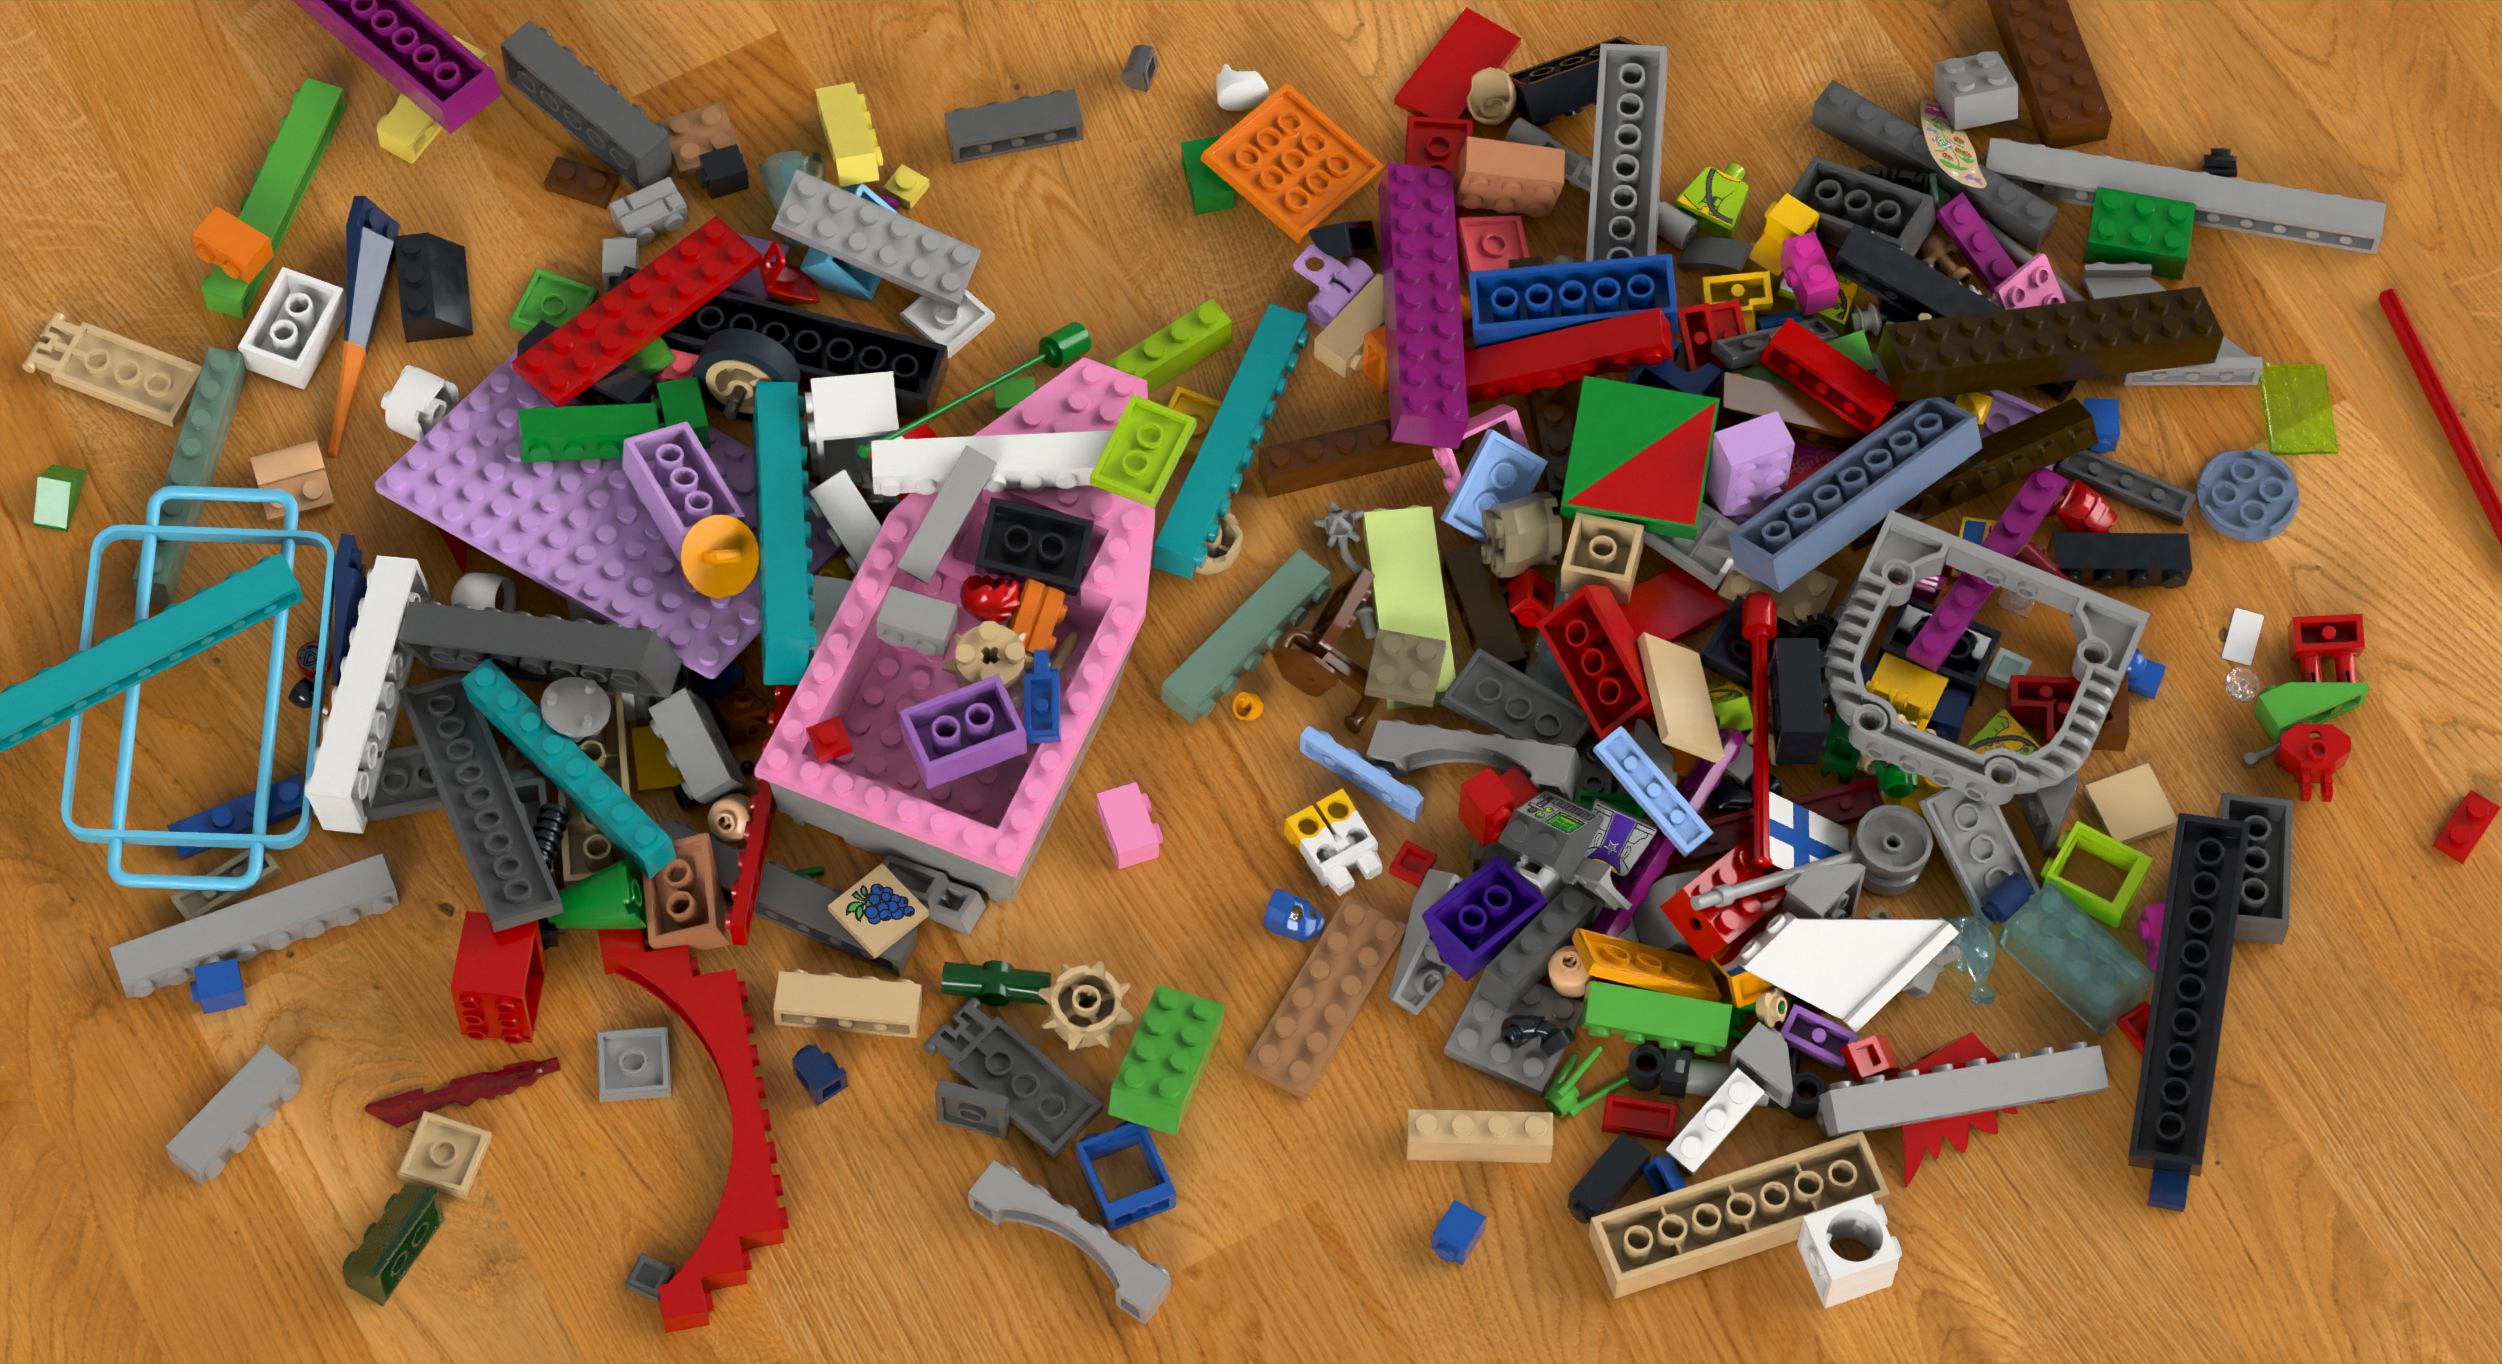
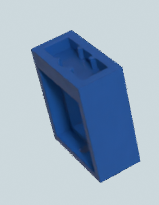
M1124 1121L1118 1124L1114 1130L1103 1134H1089L1081 1139L1079 1143H1076V1159L1108 1232L1176 1207L1175 1189L1146 1126ZM1138 1144L1157 1186L1109 1203L1092 1165V1161Z

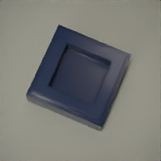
M2154 1168L2148 1206L2184 1212L2190 1175Z

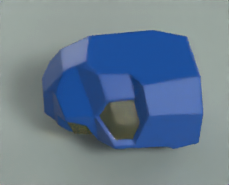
M1278 888L1273 892L1264 916L1265 928L1296 941H1306L1315 938L1321 933L1325 923L1321 912L1310 905L1309 901L1292 895L1287 890Z

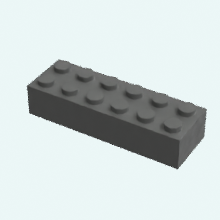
M528 21L500 44L507 82L635 189L640 190L665 179L673 172L672 153L669 145L670 136L667 130L661 124H654L650 121L637 104L633 103L631 105L627 102L614 85L604 83L591 66L581 64L568 47H561L557 44L545 28H538L531 21Z

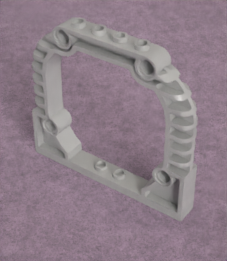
M1890 510L1862 568L1857 585L1829 642L1825 655L1826 668L1824 680L1827 682L1828 695L1836 706L1837 713L1850 726L1848 738L1853 747L1865 752L1872 759L1887 761L1899 766L1907 773L1919 774L1929 778L1941 787H1951L1961 791L1973 800H1983L1990 804L2003 805L2013 798L2014 793H2035L2038 789L2056 786L2074 774L2083 765L2093 748L2114 697H2116L2144 633L2150 613ZM1945 564L1984 579L1990 585L2001 586L2014 591L2025 599H2034L2073 615L2070 628L2079 645L2071 669L2073 676L2081 684L2060 730L2048 745L2025 756L2004 748L1990 749L1983 754H1979L1898 721L1896 710L1888 701L1867 692L1860 669L1861 661L1889 605L1901 606L1907 603L1910 599L1914 583L1940 575ZM1891 581H1897L1901 584L1897 585L1892 583ZM2086 659H2092V660L2096 661L2097 663H2091V662L2087 661ZM1862 726H1870L1874 730L1864 729ZM1993 779H2001V780H2003L2005 783H2004V784L1997 783V782L1994 781Z

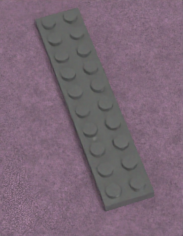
M465 671L398 691L408 721L495 933L564 913L559 893L485 716L467 698L462 679L467 676Z

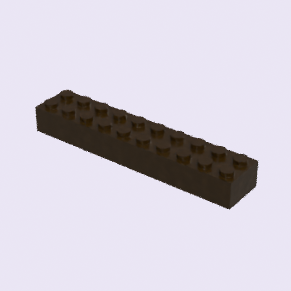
M2191 287L1884 324L1877 354L1898 402L2215 363L2224 334L2201 287Z

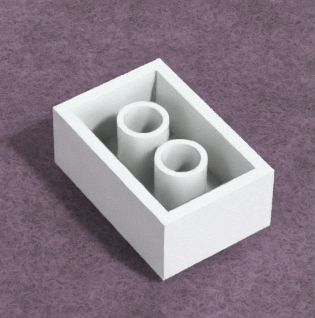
M282 267L238 346L239 352H242L246 369L305 390L346 315L344 288Z

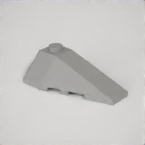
M1429 869L1413 900L1388 997L1413 1015H1418L1444 985V979L1453 970L1441 958L1422 918V914L1464 881L1455 873Z

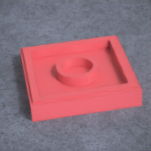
M1521 215L1456 219V234L1467 280H1469V272L1508 269L1509 260L1530 258Z

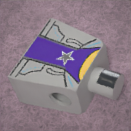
M1595 797L1591 811L1602 816L1604 819L1584 857L1612 866V872L1625 877L1654 837L1657 826Z

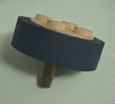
M739 328L724 329L712 334L706 340L693 371V377L697 376L701 395L711 405L723 412L724 416L728 419L737 418L753 422L756 381L797 382V385L800 382L798 364L787 349L764 334Z

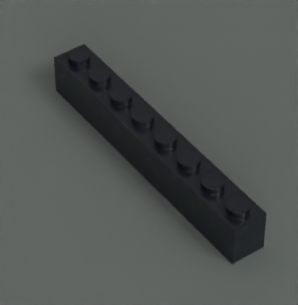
M1857 224L1853 225L1830 264L1834 272L1917 320L1921 313H1928L1933 319L2004 310L1994 304L1987 296L1971 291L1964 287L1959 280L1945 276L1935 270L1930 263L1919 261L1907 254L1902 247L1888 243L1876 236L1875 232L1871 229ZM2077 380L2031 386L2062 403L2074 388Z

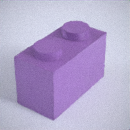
M1795 1003L1780 1032L1784 1041L1787 1042L1789 1049L1796 1048L1802 1055L1841 1074L1847 1063L1840 1049L1848 1044L1857 1042L1859 1039L1858 1034Z

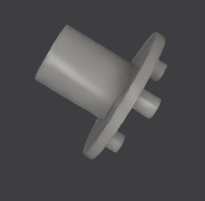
M564 677L552 682L544 690L540 702L541 713L547 724L558 733L567 735L574 743L581 741L584 737L598 733L607 724L611 713L610 699L603 688L598 686L596 681L581 677Z

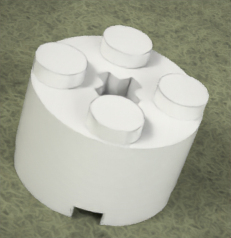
M411 365L405 366L393 389L388 390L381 401V408L386 410L385 420L388 428L418 442L450 412L452 402L458 405V388L454 383L421 368Z

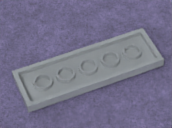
M798 169L794 173L771 230L954 310H957L981 253V250Z

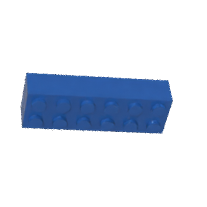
M1672 254L1469 272L1475 349L1655 308H1661L1670 322L1671 333H1679Z

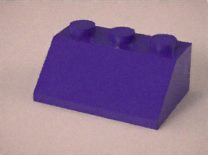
M1497 854L1422 914V918L1441 958L1467 982L1485 968L1546 907L1548 901Z

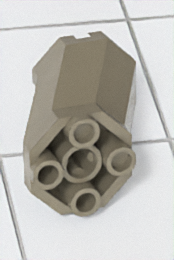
M1535 492L1507 503L1492 504L1490 510H1483L1482 526L1486 531V543H1483L1481 547L1482 561L1484 564H1490L1491 571L1499 578L1514 577L1522 574L1529 568L1535 569L1544 565H1556L1557 559L1553 555H1560L1562 551L1561 516L1554 515L1552 507H1558L1557 498L1550 492Z

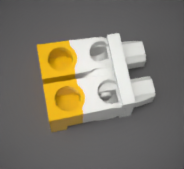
M1343 788L1316 802V808L1311 805L1285 819L1284 835L1291 845L1295 844L1312 872L1317 876L1321 886L1324 887L1329 884L1338 896L1350 891L1354 887L1355 881L1350 875V872L1359 868L1366 880H1370L1382 873L1383 865L1377 854L1378 842L1371 835L1368 827Z

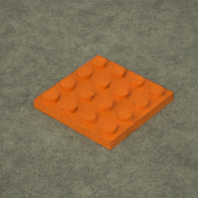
M1285 83L1208 147L1200 158L1202 162L1298 244L1310 235L1309 230L1319 228L1380 176L1385 167L1288 83Z

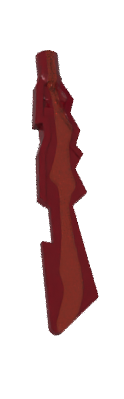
M557 1056L543 1061L528 1060L503 1066V1070L497 1072H481L452 1079L449 1087L424 1094L423 1088L373 1102L367 1104L365 1110L378 1119L399 1128L422 1117L424 1111L431 1113L454 1101L468 1107L479 1098L494 1100L497 1095H510L517 1088L532 1086L540 1077L560 1071L561 1068Z

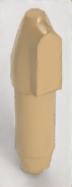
M1071 632L1064 639L1051 660V669L1058 668L1059 675L1063 672L1064 666L1077 646L1080 638L1077 632Z

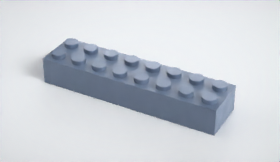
M1941 397L1918 399L1730 532L1727 537L1735 567L1781 593L1887 517L1890 510H1897L1982 449L1976 416Z

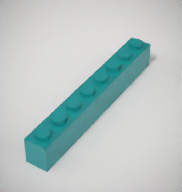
M489 658L462 679L468 700L626 857L632 859L649 879L654 877L677 857L672 839L567 735L560 734L551 728L543 718L541 709Z

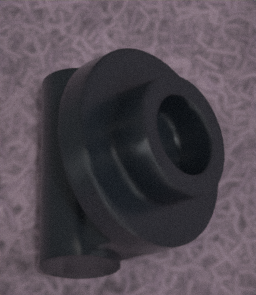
M2211 148L2210 154H2204L2202 171L2216 176L2237 177V156L2230 155L2231 149Z

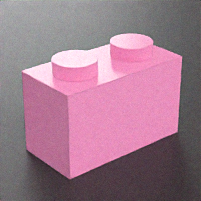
M1137 782L1097 793V812L1118 869L1158 858L1159 844L1163 843V836L1157 822L1152 824L1149 817V813H1152L1150 800L1147 793H1140Z

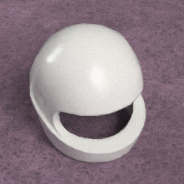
M468 573L461 577L454 586L451 594V605L454 607V604L461 603L477 610H484L485 607L495 608L496 593L501 584L504 590L502 612L514 614L517 597L516 587L511 578L496 573Z

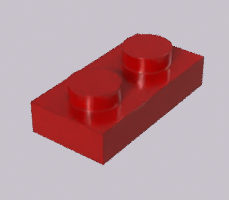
M2470 789L2436 838L2433 847L2464 864L2498 815L2501 807Z

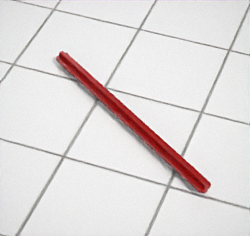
M2392 288L2380 293L2378 300L2502 545V500L2397 291Z

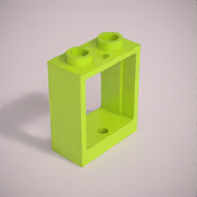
M2077 821L2071 832L2065 829L2056 846V849L2060 850L2056 859L2049 857L2040 874V876L2045 878L2042 891L2118 929L2149 874L2153 858ZM2076 847L2129 873L2112 903L2060 877Z

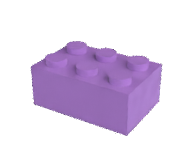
M999 674L899 711L901 733L927 790L1027 753L1026 731Z

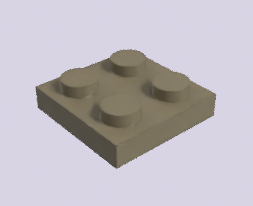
M1378 629L1365 686V695L1433 708L1446 649V641Z

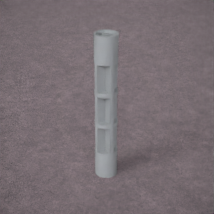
M1518 118L1512 124L1504 141L1565 149V179L1569 180L1570 185L1573 187H1581L1590 193L1593 159L1588 156L1582 157L1555 141L1554 136L1523 118ZM1659 201L1657 236L1684 250L1689 239L1694 238L1699 227V221L1665 201L1661 203Z

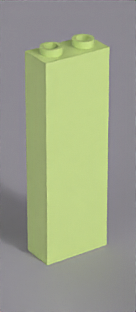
M1412 505L1405 509L1388 510L1378 508L1371 512H1364L1363 534L1368 570L1375 575L1370 586L1372 589L1371 594L1377 631L1378 629L1446 641V649L1434 705H1441V697L1455 680L1456 674L1432 506ZM1386 699L1387 709L1421 706Z

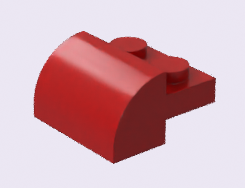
M1739 299L1712 305L1704 303L1677 308L1678 327L1688 372L1699 370L1707 362L1714 363L1722 368L1723 372L1750 368L1754 365L1730 370L1710 352L1713 341L1747 334Z

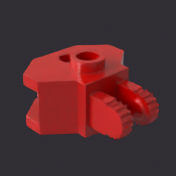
M2297 723L2280 736V745L2274 751L2275 764L2294 776V783L2299 784L2300 801L2310 800L2312 795L2311 783H2320V794L2323 802L2332 801V775L2345 765L2351 752L2350 736L2333 724ZM2311 733H2317L2320 735V737L2318 736L2315 738L2309 737V735Z

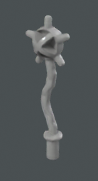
M1331 501V512L1325 519H1316L1314 525L1324 527L1326 533L1330 536L1326 544L1327 547L1332 548L1338 540L1341 549L1340 554L1346 566L1350 567L1353 573L1356 574L1362 567L1354 561L1348 550V538L1353 539L1355 542L1360 541L1361 537L1355 532L1356 520L1364 516V511L1358 510L1351 513L1346 509H1339L1337 503ZM1366 603L1362 606L1358 605V610L1354 614L1357 615V619L1360 621L1365 638L1371 639L1376 637L1377 628L1372 617L1374 609L1366 606Z

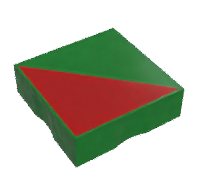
M1584 376L1561 501V518L1574 520L1576 512L1644 525V531L1647 533L1696 541L1720 398Z

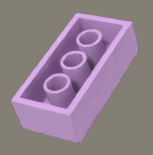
M1778 410L1714 433L1703 502L1738 526L1786 494L1795 443Z
M687 421L624 439L622 468L679 562H681L682 543L687 532L701 519L712 515H728L739 519L743 523L745 522V514Z

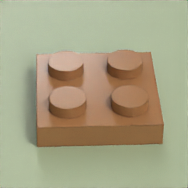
M722 101L659 120V123L669 133L670 151L680 179L696 175V170L700 169L699 155L737 144L743 158V152Z

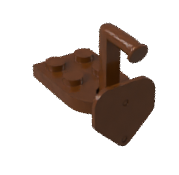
M1365 567L1335 589L1311 632L1300 629L1287 630L1278 638L1271 650L1282 677L1303 693L1315 697L1321 696L1341 680L1363 696L1352 715L1344 718L1346 728L1354 734L1360 732L1361 727L1370 716L1379 698L1365 695L1368 672L1336 650L1333 645L1342 632L1346 633L1357 619V615L1354 614L1358 605L1362 606L1372 593V589L1369 586L1375 575ZM1293 643L1300 647L1301 650L1291 649Z

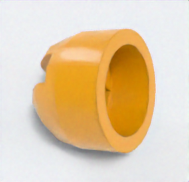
M1239 693L1233 702L1234 714L1240 720L1259 718L1264 709L1261 698L1254 693Z

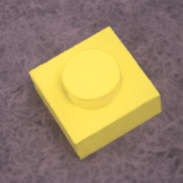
M901 164L883 186V194L897 199L901 205L911 210L930 187L929 179Z

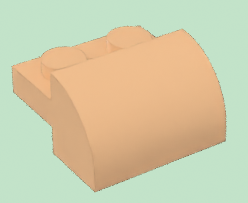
M317 440L250 458L258 488L279 489L288 492L298 503L299 514L335 504ZM262 502L268 522L285 517L283 505Z

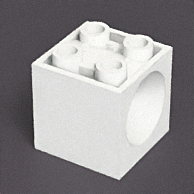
M1872 1194L1803 1216L1797 1247L1824 1308L1875 1292L1893 1284L1902 1251L1895 1236L1890 1237L1886 1228L1887 1216L1881 1204L1876 1205ZM1838 1239H1854L1866 1245L1873 1255L1865 1261H1848L1835 1254L1830 1244Z

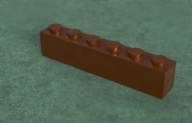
M1724 372L1712 388V397L1720 398L1716 425L1732 427L1778 410L1793 441L1796 443L1843 453L1867 436L1797 387L1779 385L1771 380L1753 379L1745 377L1740 373ZM1892 409L1891 413L1882 423V425L1894 416H1896L1897 414H1899L1901 411L1898 409Z
M1389 418L1260 448L1258 470L1267 498L1435 459L1432 451L1435 446L1392 441ZM1462 439L1459 449H1452L1454 454L1464 452L1465 439Z

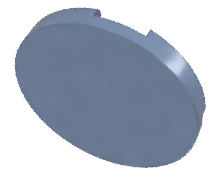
M2252 448V451L2237 450L2228 452L2226 450L2219 453L2205 465L2196 487L2197 505L2207 523L2224 536L2245 542L2267 540L2283 532L2293 521L2300 498L2297 484L2294 480L2295 475L2291 469L2273 454Z

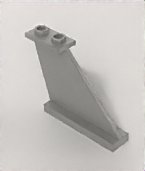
M2103 262L2085 264L2080 279V288H2086L2091 299L2166 291V289L2150 278L2152 264H2139L2137 262L2126 264H2106ZM2223 336L2215 363L2122 374L2123 386L2257 385L2263 370L2262 357L2249 356L2232 341Z

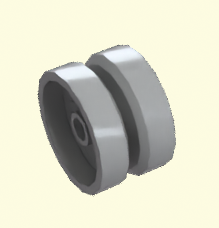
M1881 805L1869 810L1860 820L1849 851L1856 850L1859 853V863L1866 867L1862 886L1870 892L1883 896L1900 895L1911 890L1923 874L1924 867L1932 850L1933 839L1931 830L1925 820L1909 808L1899 805Z

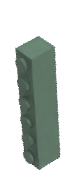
M1299 548L1162 683V701L1192 725L1200 717L1206 718L1214 710L1218 699L1224 694L1229 695L1237 687L1239 679L1247 671L1252 672L1258 667L1262 661V656L1270 648L1273 649L1283 632L1289 630L1292 626L1298 627L1307 617L1308 610L1315 603L1319 605L1328 597L1331 591V572Z

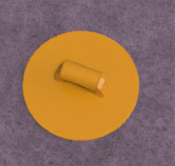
M728 515L705 517L690 528L683 540L680 555L682 570L690 585L705 596L722 598L731 595V597L737 595L751 583L757 572L759 548L756 538L747 525L737 518Z

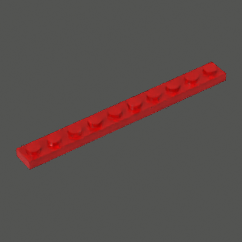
M776 685L775 700L778 702L777 707L770 710L769 728L772 730L770 736H765L763 752L798 685ZM758 777L757 785H759L758 793L752 794L750 804L751 814H753L752 822L747 821L744 830V841L747 843L746 850H740L738 857V871H741L739 879H734L732 884V900H734L733 909H727L725 917L726 930H731L733 945L747 946L777 809L769 781Z

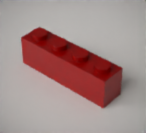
M1788 318L1771 338L1759 359L1762 364L1866 435H1869L1882 425L1898 401L1890 386L1791 318Z

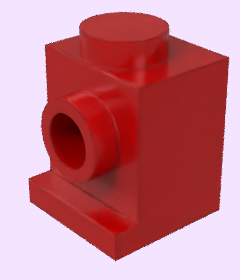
M1531 568L1506 585V590L1510 592L1509 612L1517 616L1521 625L1536 628V624L1554 610L1555 585Z

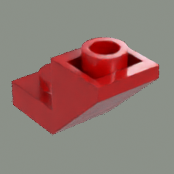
M1874 1035L1848 1044L1840 1049L1854 1082L1872 1076L1886 1075L1901 1069L1887 1037L1883 1035Z

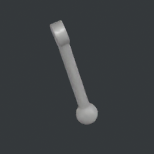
M2280 742L2256 754L2253 752L2246 753L2243 758L2244 765L2250 768L2254 767L2257 764V760L2274 753Z

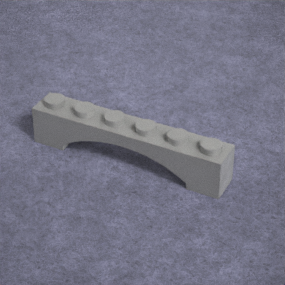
M1378 719L1366 754L1370 764L1374 767H1383L1392 776L1407 778L1408 772L1441 763H1477L1506 771L1517 765L1539 793L1547 790L1568 801H1572L1583 767L1576 748H1572L1567 744L1558 743L1551 745L1539 743L1528 738L1516 740L1499 734H1475L1466 729H1458L1456 731L1441 729L1432 724L1424 726L1413 725L1398 719L1392 721Z
M993 1160L969 1190V1207L995 1225L999 1226L1002 1221H1013L1038 1226L1062 1236L1082 1249L1102 1268L1116 1289V1306L1144 1325L1147 1324L1171 1293V1278L1161 1265L1155 1262L1149 1264L1139 1257V1253L1127 1243L1119 1244L1110 1238L1108 1231L1097 1223L1089 1224L1080 1218L1079 1212L1067 1203L1059 1204L1051 1198L1050 1193L1039 1184L1031 1185L1022 1179L1021 1174L1011 1165L1005 1164L1003 1166Z

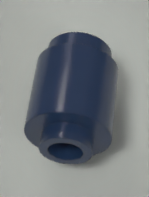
M2013 872L2010 876L2005 875L1981 897L1983 905L1981 911L1991 922L1996 923L1998 921L2006 924L2030 901L2029 896L2033 894V888L2017 872Z

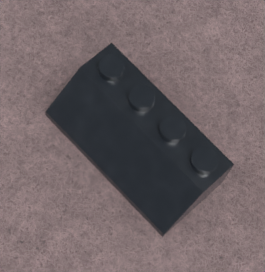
M1622 36L1601 42L1603 44L1641 45ZM1601 43L1509 74L1517 90L1516 109L1520 117L1535 126H1543L1553 122V117L1561 114L1565 116L1575 115L1582 112L1584 106L1593 103L1596 105Z

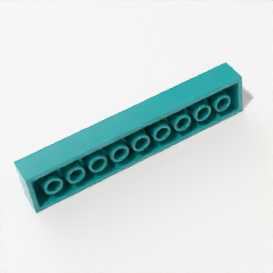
M756 381L752 436L756 529L759 548L758 575L763 684L799 685L814 657V650H809V647H816V626H812V623H809V621H814L815 600H811V597H808V595H813L814 588L813 574L807 571V569H812V548H808L805 544L811 541V522L804 520V517H809L810 499L803 495V492H808V471L802 470V467L807 466V446L800 444V442H805L806 422L799 420V417H804L805 402L804 396H798L797 382Z

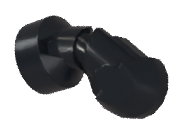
M1769 773V791L1781 797V784L1774 775ZM1753 776L1746 782V789L1735 784L1734 781L1721 782L1708 796L1711 809L1718 813L1724 811L1736 813L1741 810L1754 808Z
M1512 1015L1504 1019L1501 1025L1502 1041L1516 1049L1530 1042L1533 1038L1540 1036L1539 1048L1547 1059L1576 1039L1569 1026H1559L1551 1020L1545 1021V1016Z

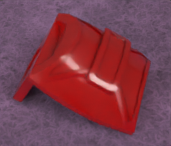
M773 241L764 255L762 263L758 265L767 296L774 297L779 302L790 305L795 303H819L820 299L813 280L800 270L799 267L785 264L786 260L780 243ZM774 255L776 257V262L771 261Z
M2078 479L2072 485L2066 486V489L2061 494V496H2064L2063 500L2055 504L2046 516L2049 517L2056 514L2069 532L2108 533L2118 518L2115 511L2112 510L2100 495Z

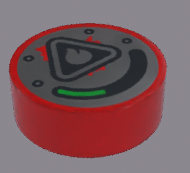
M317 641L304 644L296 655L298 668L301 673L315 678L319 645ZM330 649L328 651L326 673L331 669L333 662Z

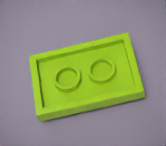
M1132 394L1090 475V484L1154 509L1197 426V418Z

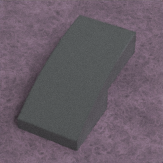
M1690 238L1677 265L1684 272L1709 269L1715 276L1741 273L1753 247L1750 243L1728 238Z

